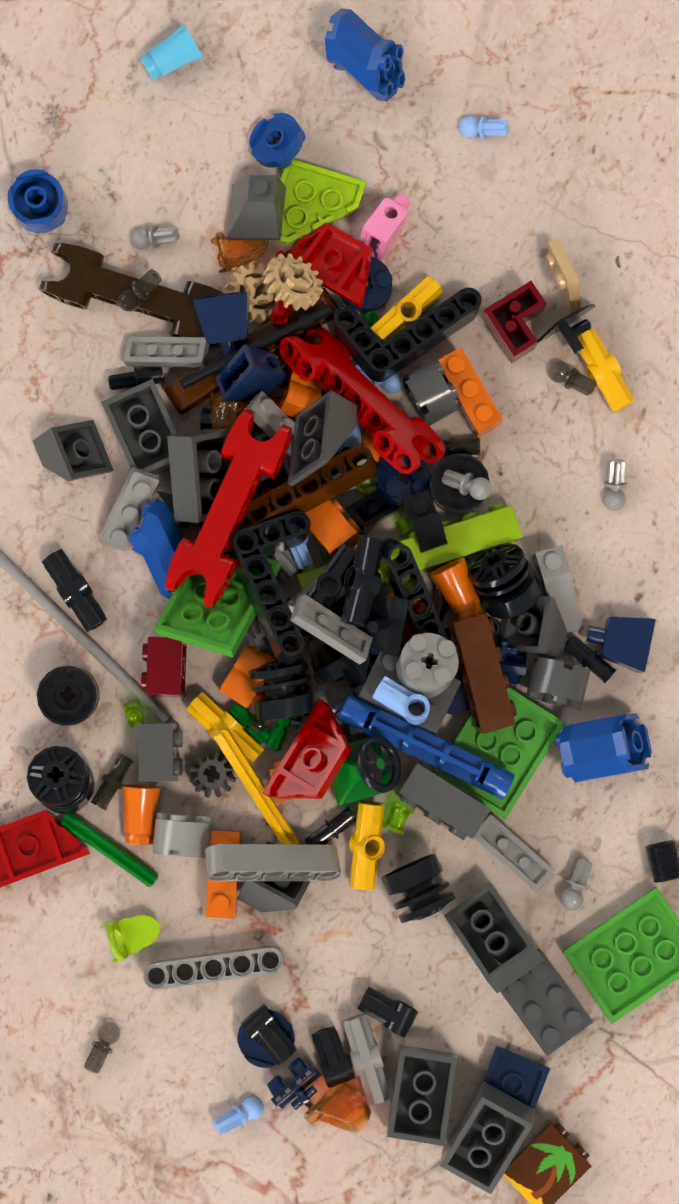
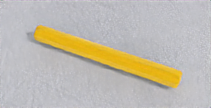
M229 729L220 730L214 735L215 741L280 843L300 844V841L274 800L262 793L265 789L264 784Z

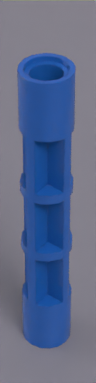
M349 694L338 716V720L368 735L381 736L387 739L395 748L502 800L513 782L514 773L352 694Z

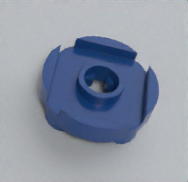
M276 113L273 114L274 118L268 121L264 118L255 126L249 143L252 147V155L261 165L269 168L279 167L284 169L290 166L292 159L299 153L306 137L299 123L291 115ZM281 136L277 144L272 143L273 139H278Z

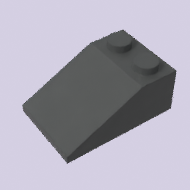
M329 391L296 415L288 485L294 486L330 461L355 429L358 405L333 391Z

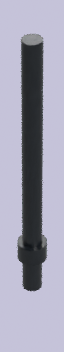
M326 304L310 313L306 311L296 316V320L247 345L263 350L300 330L306 331L314 327L315 322L331 315L332 310ZM240 349L179 379L182 388L185 390L222 371Z

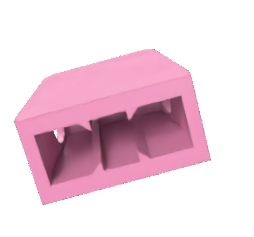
M397 194L393 201L389 198H384L362 228L359 241L369 246L372 250V257L381 262L406 224L409 213L407 209L411 201L403 194Z

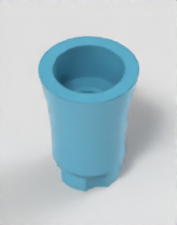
M184 24L159 44L148 50L149 53L140 57L153 81L162 75L164 77L191 62L203 58Z

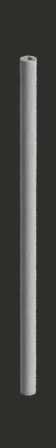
M0 551V567L162 724H165L171 716L151 696L146 695V691L141 689L114 660Z

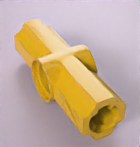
M429 275L426 276L370 328L384 343L417 320L426 309L444 294L441 285ZM401 306L409 309L410 318L402 314Z
M595 328L580 334L578 339L584 349L579 354L586 364L585 369L592 384L600 389L612 412L615 413L632 404L635 399L621 376L622 370L613 354L608 353Z
M201 692L186 708L189 714L207 729L206 732L213 739L214 735L220 730L229 729L250 764L264 751L261 745L243 730L244 727L227 711L224 712L205 693Z
M361 801L358 803L356 831L349 840V848L353 852L349 886L354 889L373 890L375 888L378 859L381 858L385 850V843L381 838L384 804L380 802Z

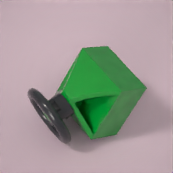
M370 736L349 743L352 750L332 782L338 806L392 791L397 786L401 776L399 755L395 747L381 736ZM381 746L388 752L390 757L384 758ZM392 765L393 772L390 779L387 766Z

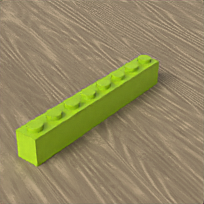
M501 503L488 508L489 513L480 516L478 512H473L462 516L463 521L452 524L451 520L442 522L447 545L420 553L413 532L408 534L409 539L400 542L410 548L420 573L458 558H468L480 554L488 548L499 544L520 541L523 535L513 506L505 507V504ZM399 548L392 552L391 560L398 556ZM380 562L378 573H380L382 577V586L390 583V581L387 577V574L384 570L382 563ZM313 564L302 569V573L298 574L302 590L320 576L328 565L318 567V564ZM410 574L404 575L403 578L409 577ZM347 591L344 594H342L338 599L343 598V596L347 594Z

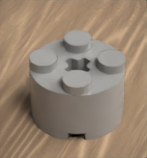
M423 633L414 635L405 644L396 664L398 681L408 690L415 694L423 695L427 699L436 697L444 692L451 684L458 670L459 660L454 643L438 634ZM425 663L429 664L431 669H427Z
M157 813L153 853L160 855H169L170 853V855L206 858L205 849L210 846L212 817Z

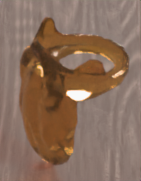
M216 233V237L211 239V243L217 245L219 250L218 260L219 266L222 269L218 272H230L236 270L241 265L245 267L250 262L254 263L268 250L269 240L228 241L224 233Z
M211 391L209 403L211 406L212 429H231L240 414L250 404V400L226 401L222 393L215 396L213 391Z

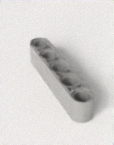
M215 844L205 849L208 878L212 881H331L341 876L337 847L334 845Z
M269 945L152 962L145 969L143 979L149 988L164 989L272 974L281 969L284 955L280 948ZM267 952H274L279 958V963L274 967H269L263 962V955ZM238 956H245L249 959L250 968L248 970L241 971L236 968L235 959ZM208 961H219L222 971L217 975L209 973L207 970ZM181 964H189L193 968V976L186 979L179 975L178 968ZM155 967L162 969L165 974L164 981H153L150 976L151 969Z

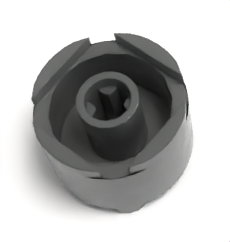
M438 360L430 361L401 377L404 390L407 388L411 390L409 392L410 397L408 398L418 416L429 426L458 411L460 407L457 400L459 394L451 382L449 384L446 383L443 377L445 371Z
M537 657L533 664L526 696L541 700L544 703L552 705L559 703L569 708L581 710L590 670L577 665L564 664V662Z

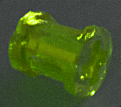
M391 800L390 804L392 807L385 822H382V827L403 836L405 833L403 828L409 815L413 814L414 809Z

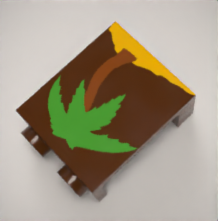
M549 1119L545 1122L546 1128L511 1161L503 1174L530 1204H554L592 1167L587 1160L590 1154L579 1143L574 1146L567 1139L570 1133L559 1122L554 1125Z

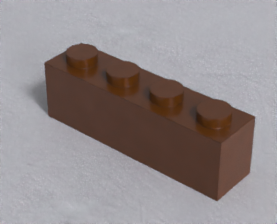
M476 613L448 621V628L452 642L456 647L459 669L476 732L486 734L516 725L514 717L517 716L514 702L509 700L508 697L509 681L506 673H502L499 662L502 661V654L499 646L494 644L492 634L495 633V627L492 619L487 617L486 613Z

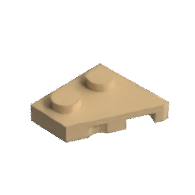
M557 238L548 241L549 253L545 257L549 269L555 272L558 287L562 291L571 314L581 308L579 279L563 246Z

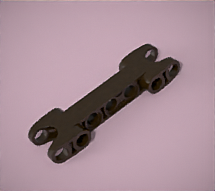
M54 243L51 253L70 264L69 274L61 281H41L39 290L45 295L76 308L88 309L90 299L93 298L171 322L173 324L169 334L173 337H205L193 300L196 297L224 294L210 286L193 281H187L183 292L105 269L101 267L104 255L81 246L64 243ZM220 343L209 344V347H220Z

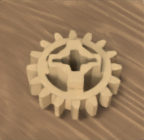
M290 253L286 258L279 254L277 258L273 257L263 272V275L266 276L263 283L270 285L267 292L276 295L274 299L276 302L279 300L284 301V307L286 308L291 304L296 311L300 307L307 310L310 305L314 306L323 292V289L320 287L323 284V280L316 279L319 272L310 269L312 265L310 262L307 264L302 263L303 260L300 256L295 260Z
M252 262L245 267L241 265L229 276L228 279L231 282L225 286V289L231 291V293L249 290V323L255 320V318L258 324L263 323L265 320L270 321V314L275 303L274 293L267 292L270 285L263 283L266 276L263 275L264 266L262 263L256 268Z

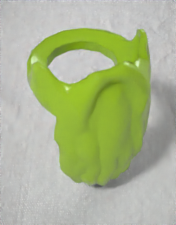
M140 914L101 925V929H107L108 942L115 956L112 962L124 961L130 954L137 953L144 947L151 945L160 934L161 924L151 916Z

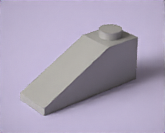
M563 545L536 552L532 557L544 596L555 598L567 633L584 629Z

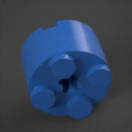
M34 169L21 173L8 190V204L18 223L25 230L34 233L50 232L61 226L65 222L68 201L59 181L43 170ZM41 198L40 204L35 205L37 204V199Z

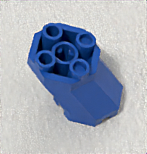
M339 9L331 16L329 21L330 24H334L332 31H327L325 36L327 61L335 64L333 67L336 70H343L350 74L376 100L388 101L397 93L398 88H402L405 83V73L402 69L403 46L396 44L393 40L382 39L351 9Z
M156 499L154 503L148 501L145 504L141 514L144 520L140 528H134L129 542L133 545L132 550L144 557L161 595L170 599L173 593L165 588L166 577L171 560L183 536L176 521H174L167 503Z
M637 713L563 726L562 732L556 735V744L560 749L562 757L561 769L563 775L566 778L571 777L574 782H583L648 769L649 763L645 764V760L651 757L652 749L647 728L644 724L638 725L636 719H640Z

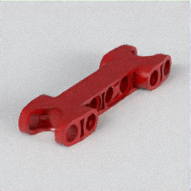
M316 327L308 330L305 341L297 336H289L281 340L279 351L282 359L302 380L310 381L314 379L327 392L333 391L358 405L357 421L373 436V446L377 453L396 470L403 474H409L419 468L420 458L428 463H434L443 458L445 446L435 431L421 418H408L350 363L351 355L349 350L329 331L322 327ZM315 333L321 339L320 344H316L314 340ZM289 343H291L292 346H293V349H294L293 355L289 352V349H288V344H289ZM430 443L436 448V456L430 452ZM404 454L410 458L411 467L404 463Z
M247 409L240 414L223 445L221 457L232 462L195 542L187 538H183L180 541L171 560L166 577L165 588L175 592L190 575H202L206 580L203 605L209 608H213L220 600L236 569L237 560L227 556V553L262 475L273 479L276 478L286 458L292 436V428L283 424L268 441L255 440L251 434L255 412Z

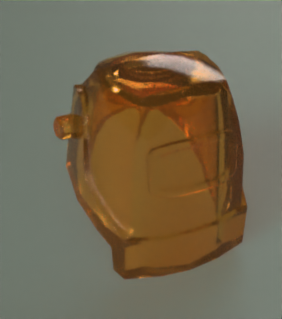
M346 1081L328 1090L316 1104H313L304 1114V1118L313 1126L321 1121L337 1128L357 1133L368 1122L371 1109L362 1092L352 1083Z

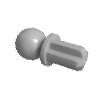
M151 226L149 230L146 228L135 229L131 234L130 240L136 249L144 250L150 245L153 248H159L163 244L176 243L180 239L178 228L174 226L164 228Z
M621 459L609 461L608 480L604 482V486L610 489L604 494L603 502L609 510L613 511L621 509L626 501L625 495L621 491V488L627 487V483L624 482L626 463Z
M448 469L442 477L443 484L459 489L462 495L470 493L476 500L488 498L492 491V486L487 479L483 477L474 479L471 473L464 475Z
M579 859L571 880L567 879L566 882L571 884V887L566 889L561 895V904L565 909L575 911L582 906L583 895L581 890L582 888L586 890L589 888L585 885L592 868L591 862Z

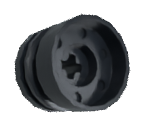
M463 453L448 455L439 461L432 471L429 484L430 494L437 507L446 513L455 515L470 513L478 508L484 500H476L470 493L462 495L458 489L452 490L450 486L443 484L442 477L444 472L449 469L464 475L471 473L474 479L483 477L489 481L488 471L482 462L472 455Z
M506 543L490 547L480 553L468 568V576L474 584L475 590L480 594V599L491 617L505 619L520 615L530 609L538 601L541 594V586L534 572L530 569V564L525 558L523 550L516 544Z
M277 660L248 671L250 679H263V681L251 685L252 691H265V696L253 701L257 720L284 719L306 714L316 709L313 691L299 689L300 684L311 680L309 674H296L309 668L306 660H298L293 665H284Z
M75 666L57 667L48 672L40 681L37 690L38 707L42 714L52 723L62 726L76 725L90 718L97 709L100 699L99 686L94 677L86 670ZM68 687L72 688L73 693H77V699H72L71 704L67 703V698L62 697L63 692L68 691Z
M53 746L43 749L34 756L28 766L26 778L29 790L39 802L55 813L68 814L79 811L88 804L94 793L95 780L92 770L77 752L68 747ZM61 772L64 777H60L59 782L56 783L53 778L58 777V773Z
M436 853L410 862L381 877L388 895L402 893L404 897L393 905L395 910L407 906L409 908L398 916L401 923L429 917L441 911L448 903L456 899L452 891L441 895L439 893L450 885L448 881L435 883L433 880L434 877L443 871Z

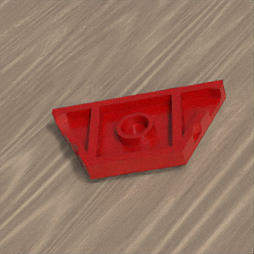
M325 223L315 229L312 234L305 235L297 240L298 245L285 253L281 250L275 255L277 258L279 254H282L286 258L290 253L295 260L299 256L302 257V263L307 264L310 262L312 264L310 269L319 272L316 279L323 280L321 286L360 308L363 306L372 258V250L366 244Z
M319 699L315 705L316 709L309 715L262 792L269 798L322 799L350 754L352 748L331 708L323 700Z
M48 810L0 827V888L89 855L90 851L68 829L63 827Z

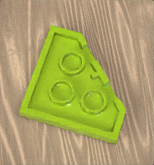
M292 159L290 166L284 168L280 179L286 186L281 240L272 241L290 246L305 235L312 234L315 229L323 224L328 223L331 225L358 211L367 182Z

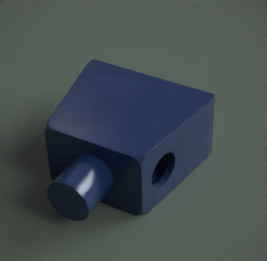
M249 290L196 297L193 300L207 344L220 343L222 357L238 350L237 340L247 339L249 335Z
M245 344L216 376V381L226 401L252 400L261 391L268 396L275 387H284L288 380L287 373L282 370L274 353Z
M609 617L606 620L605 628L589 625L586 642L601 645L599 656L602 659L634 672L644 673L656 619Z

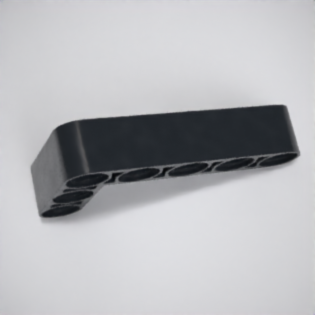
M471 287L461 289L384 343H382L360 314L350 306H342L335 311L332 331L335 337L349 350L352 358L368 378L375 382H383L477 317L480 308L481 295L476 289ZM469 302L473 307L467 308L462 303ZM448 317L452 322L445 323L440 318ZM342 320H347L351 322L352 325L343 326L339 322ZM426 332L430 335V337L423 338L420 337L418 333ZM364 341L368 343L369 346L360 347L356 344V342ZM404 347L408 352L400 353L395 348ZM381 362L385 364L386 367L379 369L376 368L373 365V363Z
M300 511L291 512L236 532L230 547V556L237 560L236 570L276 659L284 665H293L299 660L304 649V639L298 626L290 621L292 612L268 562L267 556L304 543L311 526V521L307 514ZM297 524L303 531L296 532L290 528V525ZM264 535H273L277 540L269 541ZM241 543L247 544L251 549L242 550L237 545ZM249 569H258L262 574L258 576L253 575L249 572ZM260 594H269L273 600L265 601L260 597ZM280 619L285 625L281 627L275 626L271 620ZM291 644L295 647L296 651L287 652L283 645Z
M389 538L384 540L385 544L381 563L395 596L409 600L406 622L412 636L423 634L424 626L430 623V628L426 633L438 634L452 641L449 628H443L410 548L396 539ZM399 548L398 556L391 560L392 552ZM409 573L408 582L402 585V578ZM420 598L418 607L412 609L413 602ZM486 613L487 617H490L493 621L495 633L492 636L493 640L496 641L502 634V624L498 619Z

